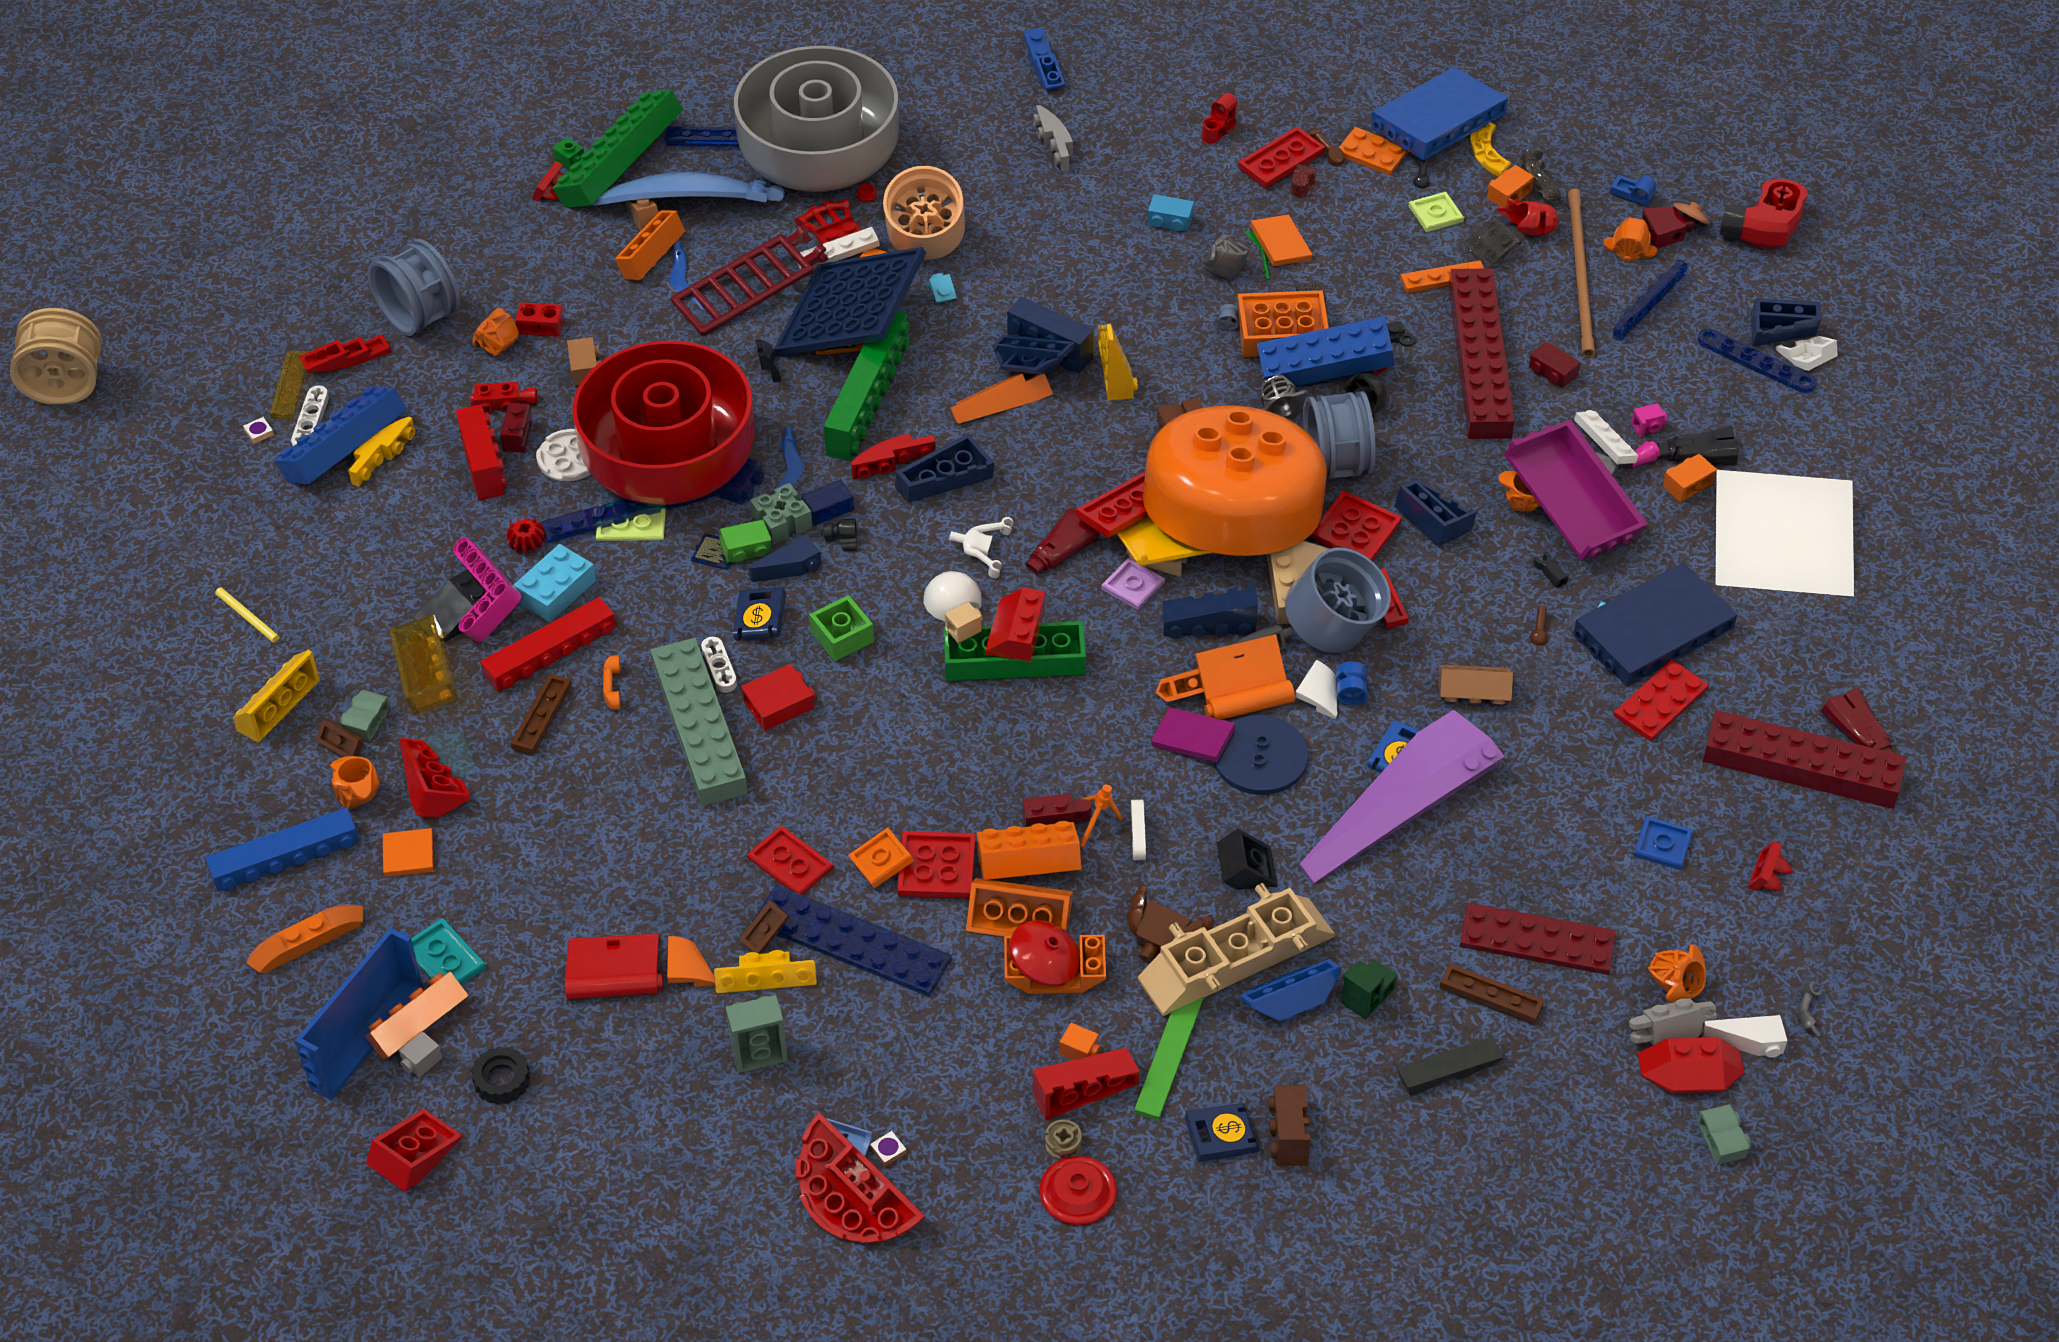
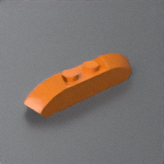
M1199 668L1160 679L1156 693L1166 702L1204 692Z
M350 904L334 906L288 927L259 944L249 955L247 964L259 973H267L360 927L363 923V906Z

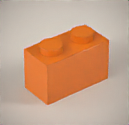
M1514 165L1489 183L1487 199L1500 207L1508 208V198H1512L1516 202V200L1522 199L1532 191L1534 176Z
M1697 454L1692 458H1687L1678 466L1669 468L1664 475L1663 487L1682 502L1714 484L1717 469L1704 457Z

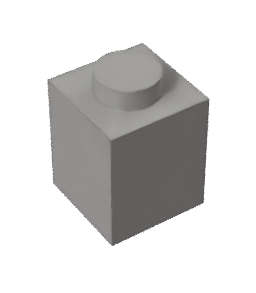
M423 1031L399 1050L402 1060L400 1064L403 1069L409 1074L411 1072L415 1073L418 1077H421L442 1059L439 1045Z

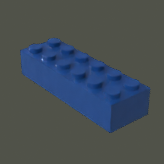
M1385 316L1257 343L1264 380L1281 374L1295 386L1395 366Z
M370 386L362 392V396L347 402V407L343 410L332 413L330 415L331 419L316 425L313 428L314 431L309 435L300 437L296 441V445L281 451V456L274 461L285 479L290 483L310 484L408 409L396 389L385 386Z

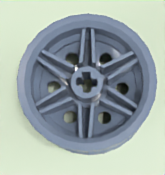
M1364 391L1356 392L1355 395L1352 392L1328 396L1321 395L1317 396L1316 400L1314 397H1306L1303 407V429L1312 436L1323 452L1326 462L1327 480L1348 476L1357 477L1361 476L1362 472L1364 475H1371L1375 467V432L1370 404Z

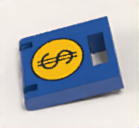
M1393 720L1369 759L1368 767L1373 768L1377 760H1379L1376 771L1382 773L1410 742L1409 739L1402 737V734L1413 738L1419 730Z

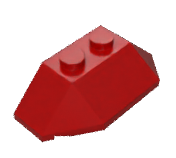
M1719 1037L1667 1038L1638 1053L1641 1076L1671 1093L1724 1092L1744 1074L1740 1050Z

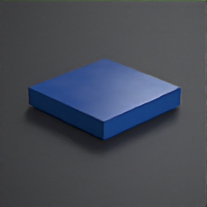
M1646 816L1633 857L1681 870L1693 829Z

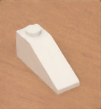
M1780 1015L1705 1021L1703 1032L1701 1033L1702 1037H1719L1741 1051L1757 1056L1766 1055L1771 1058L1783 1054L1787 1044Z

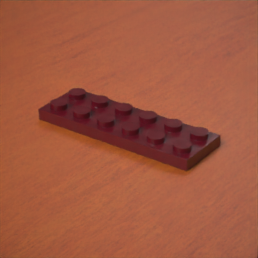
M1467 902L1459 947L1609 975L1616 930Z

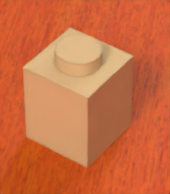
M966 602L945 613V629L957 643H960L981 632V621L983 618L977 608L974 609L969 602Z

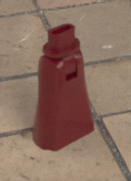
M1070 508L1059 519L1049 534L1037 545L1034 552L1030 554V559L1025 562V565L1035 574H1039L1042 570L1047 571L1049 567L1054 568L1075 552L1099 539L1100 532L1076 517V510Z
M1858 687L1846 692L1844 697L1843 695H1838L1831 698L1823 706L1821 713L1842 730L1855 744L1893 753L1886 731L1874 716L1868 702Z

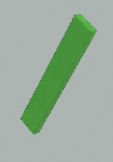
M1204 997L1171 1012L1136 1104L1134 1114L1159 1121Z

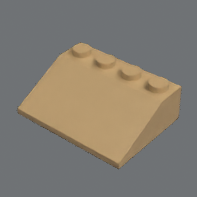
M1302 541L1288 549L1267 554L1277 624H1290L1285 610V598L1289 588L1310 564L1329 548Z

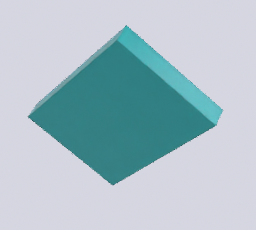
M443 918L411 938L418 966L430 979L439 972L442 975L451 972L459 984L462 985L486 969V964Z

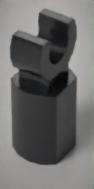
M1544 552V561L1540 560L1537 556L1534 557V566L1539 570H1543V574L1556 588L1568 583L1569 577L1554 561H1551L1552 557L1549 553Z

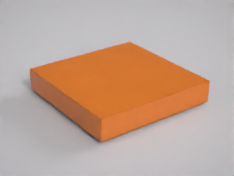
M432 828L383 833L384 877L434 872Z
M886 828L848 855L874 889L914 861L910 853L889 828Z

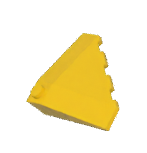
M1111 324L1098 325V344L1108 401L1134 399V391L1138 390L1137 378H1133L1132 369Z

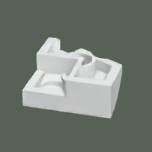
M1823 336L1795 341V347L1792 348L1785 347L1782 344L1776 346V350L1795 366L1807 371L1838 356L1837 340Z
M1316 660L1296 690L1295 698L1316 706L1317 712L1336 719V675L1329 667Z

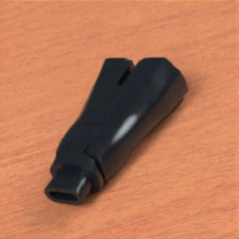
M1732 426L1698 434L1679 435L1667 439V442L1657 444L1660 450L1659 458H1669L1670 461L1674 457L1676 461L1683 462L1697 454H1700L1711 463L1737 465L1738 448Z

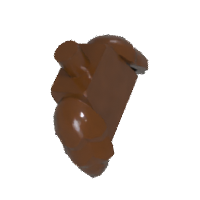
M1146 885L1140 886L1136 890L1135 895L1130 901V909L1127 912L1129 929L1136 936L1137 944L1143 947L1138 956L1146 963L1153 961L1156 954L1160 953L1161 946L1175 939V936L1169 930L1171 924L1177 922L1183 932L1187 933L1194 932L1203 927L1207 931L1211 930L1215 923L1211 915L1192 922L1190 918L1152 900H1149L1147 903Z

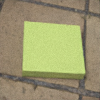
M1447 192L1409 202V208L1426 232L1464 222L1463 215Z

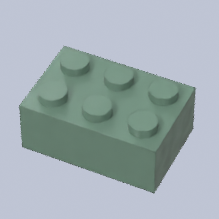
M776 995L762 996L756 1000L737 1002L726 1007L731 1049L738 1073L788 1061L784 1023Z

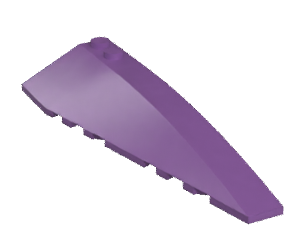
M1452 710L1419 731L1302 860L1299 864L1300 868L1313 884L1497 767L1505 756L1489 736L1458 712Z

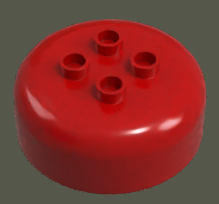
M655 341L623 349L598 363L584 377L573 400L572 412L580 456L587 470L607 490L638 503L652 505L680 504L709 495L728 483L741 470L752 451L755 437V421L749 382L743 371L730 358L704 345L685 341Z

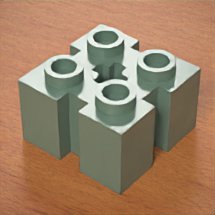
M790 483L774 489V494L771 496L765 493L750 500L752 518L755 521L764 520L772 545L789 539L788 534L791 532H795L798 535L812 528L811 510L803 500L799 501L798 493Z

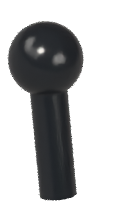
M1420 158L1418 176L1413 180V184L1417 188L1429 186L1430 182L1426 176L1428 158L1426 160Z

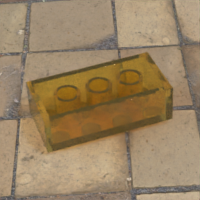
M434 614L389 629L405 699L413 714L415 715L458 700L459 697L443 633Z

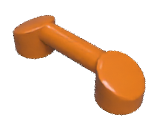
M619 655L609 656L603 668V697L610 710H620V692H613V674H620Z

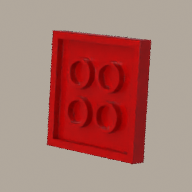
M1342 491L1321 518L1317 528L1310 535V539L1329 548L1352 549L1373 561L1402 523V517L1346 491Z
M902 831L901 844L910 853L914 861L899 871L898 896L970 899L974 869L975 833Z

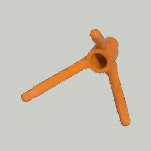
M1103 785L1102 789L1095 795L1083 798L1090 802L1095 800L1096 809L1081 841V847L1085 846L1101 810L1110 807L1118 820H1123L1121 813L1114 804L1111 793L1112 787L1110 785Z

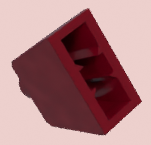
M1676 207L1643 209L1641 219L1647 223L1651 234L1650 241L1657 249L1683 241L1686 229L1694 227L1693 217H1682Z

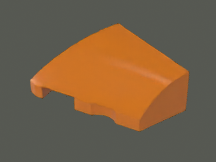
M668 936V983L694 982V987L715 986V976L696 944L686 938Z

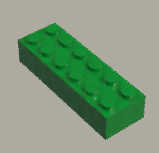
M1083 621L1041 623L1031 662L986 655L985 650L992 625L981 626V632L960 643H957L945 627H943L946 681L1086 675Z

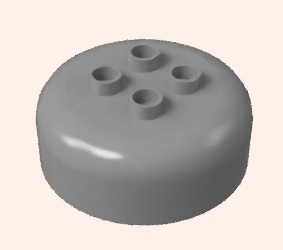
M807 46L786 50L762 60L751 68L741 79L735 91L734 113L736 134L741 152L747 163L757 173L779 186L804 192H827L853 186L875 174L889 160L897 145L899 107L896 84L883 66L870 57L856 51L833 46Z

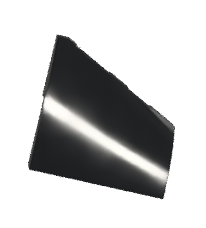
M762 339L755 340L761 370L770 369L773 383L781 382L773 346Z

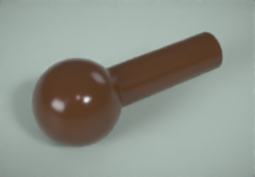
M1538 606L1535 630L1530 634V641L1538 646L1545 645L1548 642V635L1544 631L1547 607Z

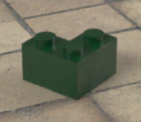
M1372 959L1368 965L1360 960L1354 967L1350 966L1343 975L1344 986L1341 990L1343 994L1341 1004L1366 1020L1396 988L1398 974L1375 959Z

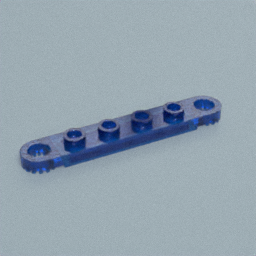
M1678 260L1665 274L1662 273L1658 281L1654 285H1650L1647 292L1636 300L1635 305L1625 311L1624 316L1614 328L1613 336L1623 340L1627 333H1629L1628 331H1631L1676 285V282H1679L1685 276L1684 272H1687L1688 263Z
M1703 329L1699 332L1698 343L1704 348L1801 393H1810L1815 389L1816 379L1802 370L1716 330ZM1706 336L1709 337V336H1710V337H1712L1714 340L1709 341V340L1704 339V337H1706ZM1800 381L1809 382L1810 385H1802Z

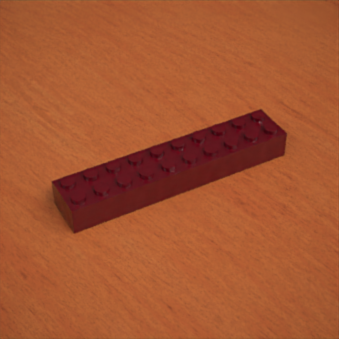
M1451 269L1449 294L1468 439H1512L1515 421L1493 269Z

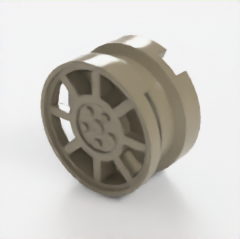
M1062 1119L1054 1121L1047 1127L1045 1132V1148L1052 1158L1060 1160L1065 1158L1062 1156H1077L1082 1146V1133L1076 1123Z

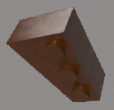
M1274 1086L1273 1096L1268 1098L1269 1111H1274V1118L1269 1120L1270 1134H1275V1141L1270 1143L1271 1157H1276V1166H1308L1311 1137L1308 1134L1307 1127L1309 1126V1118H1307L1306 1087Z

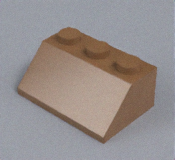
M1438 664L1439 696L1444 697V701L1458 702V698H1468L1470 703H1482V699H1489L1492 704H1505V700L1511 701L1513 672L1509 668Z

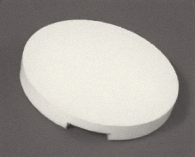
M565 429L552 433L545 438L546 441L542 443L536 452L537 464L540 470L552 479L575 481L591 475L580 456L575 429Z

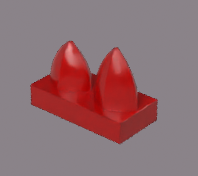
M557 161L554 162L536 187L532 197L533 200L538 202L542 198L559 200L553 187L558 183L557 180L564 175L560 172L562 164Z
M1773 841L1761 850L1748 888L1755 891L1762 887L1769 890H1780L1783 888L1773 871L1782 874H1792L1793 871L1786 859L1780 854L1781 844Z

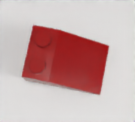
M423 1108L374 1138L371 1142L366 1164L406 1192L420 1183L461 1140L463 1135Z

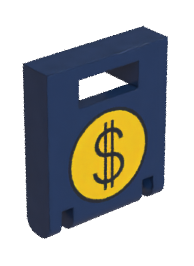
M783 587L739 591L733 629L735 640H741V635L744 640L770 638V628H772L774 637H780L786 592Z
M1244 1103L1186 1111L1185 1121L1198 1162L1235 1157L1259 1151V1145L1256 1142V1136L1249 1115L1245 1112L1246 1106ZM1203 1124H1205L1210 1142H1201L1198 1129H1202Z

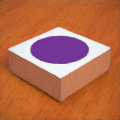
M892 1131L870 1144L871 1150L885 1167L907 1154L906 1148Z

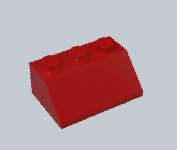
M1021 588L1000 599L985 650L986 655L1031 662L1045 612V591Z

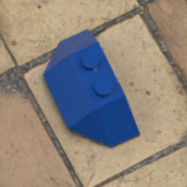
M1327 959L1322 961V963L1299 968L1257 985L1246 993L1241 994L1240 997L1251 1008L1276 1020H1289L1298 1013L1311 1011L1316 1006L1325 1003L1341 973V967L1332 960Z

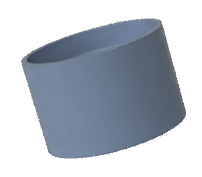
M1331 548L1322 552L1289 588L1285 598V610L1291 626L1305 642L1324 652L1342 653L1355 647L1386 614L1391 600L1390 589L1381 570L1368 557L1348 548Z

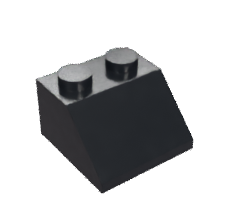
M1236 829L1217 842L1218 859L1222 872L1221 877L1225 884L1237 890L1255 889L1261 883L1266 888L1278 886L1271 846L1240 829Z

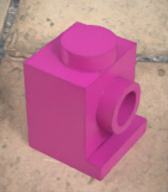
M1658 403L1635 408L1631 424L1640 438L1644 437L1645 433L1658 432L1663 428V424L1668 422L1666 412L1662 411Z

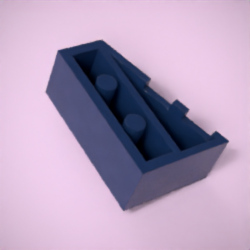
M1756 298L1751 312L1752 347L1816 335L1821 321L1820 302Z
M1418 479L1400 486L1395 507L1438 546L1465 535L1472 530L1478 511L1472 508L1468 511L1458 505L1459 501L1455 499L1450 501L1440 496V491Z

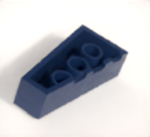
M968 433L896 471L895 488L907 502H912L993 478L995 463Z
M1256 584L1248 585V589L1237 591V588L1227 589V593L1218 595L1209 592L1196 599L1193 596L1163 601L1162 621L1164 636L1174 638L1190 635L1195 637L1204 635L1225 636L1227 634L1246 636L1256 631L1258 612Z

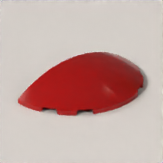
M820 1112L813 1118L801 1139L803 1146L800 1157L796 1158L795 1175L799 1181L802 1203L816 1223L832 1235L844 1240L847 1239L860 1243H877L901 1236L925 1218L921 1211Z

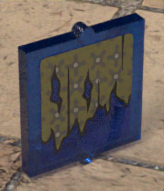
M704 533L699 545L695 546L696 550L691 561L728 570L731 562L727 563L720 546V537Z

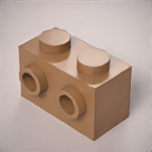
M593 337L567 340L573 386L580 385L584 377L601 362V360L596 361L597 358H600L599 346H594Z

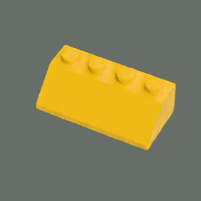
M310 650L294 655L273 678L267 681L266 685L258 693L251 697V700L242 709L236 712L233 720L238 732L259 743L320 681L313 653Z

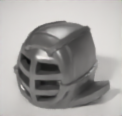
M1223 234L1216 240L1203 263L1205 268L1211 271V273L1230 279L1244 266L1249 254V248L1238 242L1237 239Z
M1277 374L1264 380L1262 384L1260 400L1264 408L1261 410L1289 419L1299 411V408L1304 405L1306 397H1310L1308 390L1299 392L1290 380L1281 374Z

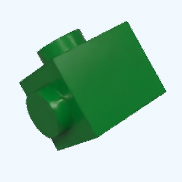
M566 137L552 147L554 162L557 161L563 165V168L569 171L570 166L582 158L581 155L584 153V148Z

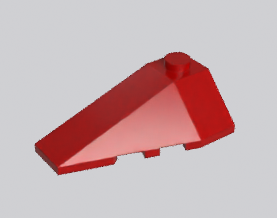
M400 739L410 802L416 815L424 818L441 817L470 799L465 783L460 778L455 779L450 774L452 769L448 765L443 766L437 760L439 756L424 740Z

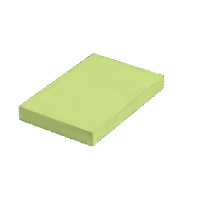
M599 505L596 541L664 540L666 505Z

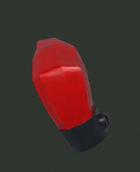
M1768 180L1762 184L1761 197L1755 207L1747 208V206L1725 205L1720 235H1723L1726 241L1742 240L1762 249H1777L1785 246L1798 229L1808 191L1803 185L1792 180Z

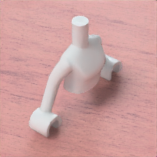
M1005 517L1000 523L979 525L971 528L966 535L951 531L949 540L963 543L965 554L977 557L989 566V576L996 579L1000 575L1002 564L998 560L992 561L987 557L992 536L985 535L982 532L1000 529L1002 534L1009 535L1012 531L1013 520L1010 517Z

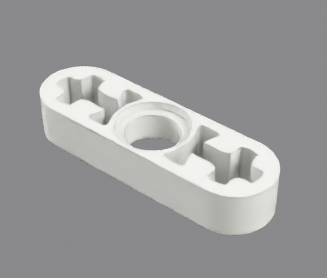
M717 637L704 639L701 645L702 653L717 690L723 693L733 691L737 686L736 675L722 641ZM710 646L716 648V654L713 655L711 648H709ZM717 662L725 663V666L722 668L713 667ZM722 675H725L729 683L725 684L722 681Z
M1131 800L1133 861H1145L1144 801Z

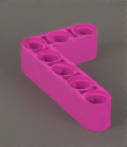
M463 537L455 543L453 552L487 592L461 619L459 630L476 643H480L515 608L521 599V594L480 547L468 538Z

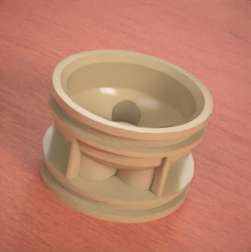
M44 308L29 313L20 321L17 327L15 338L16 350L13 353L10 366L12 382L24 395L45 404L77 403L85 399L92 393L96 384L97 362L102 345L99 330L83 315L67 309ZM45 350L47 354L42 355L37 351Z

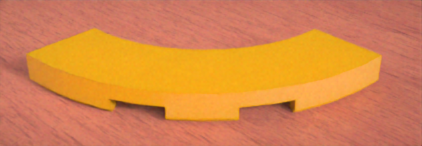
M1490 122L1471 134L1470 145L1477 161L1489 172L1499 177L1505 170L1511 167V162L1501 157L1492 148L1491 136L1496 129V125Z

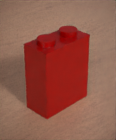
M791 664L741 686L742 700L764 731L814 709V699L816 697L813 689L810 686H806L801 672L796 671Z

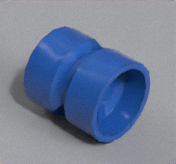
M1352 661L1339 665L1336 670L1338 701L1344 705H1360L1364 703L1368 695L1366 667L1361 663Z

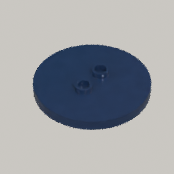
M1251 715L1232 721V723H1235V730L1218 762H1213L1216 771L1226 783L1242 792L1268 795L1284 791L1300 780L1307 767L1308 748L1303 736L1295 727L1284 720L1266 715Z

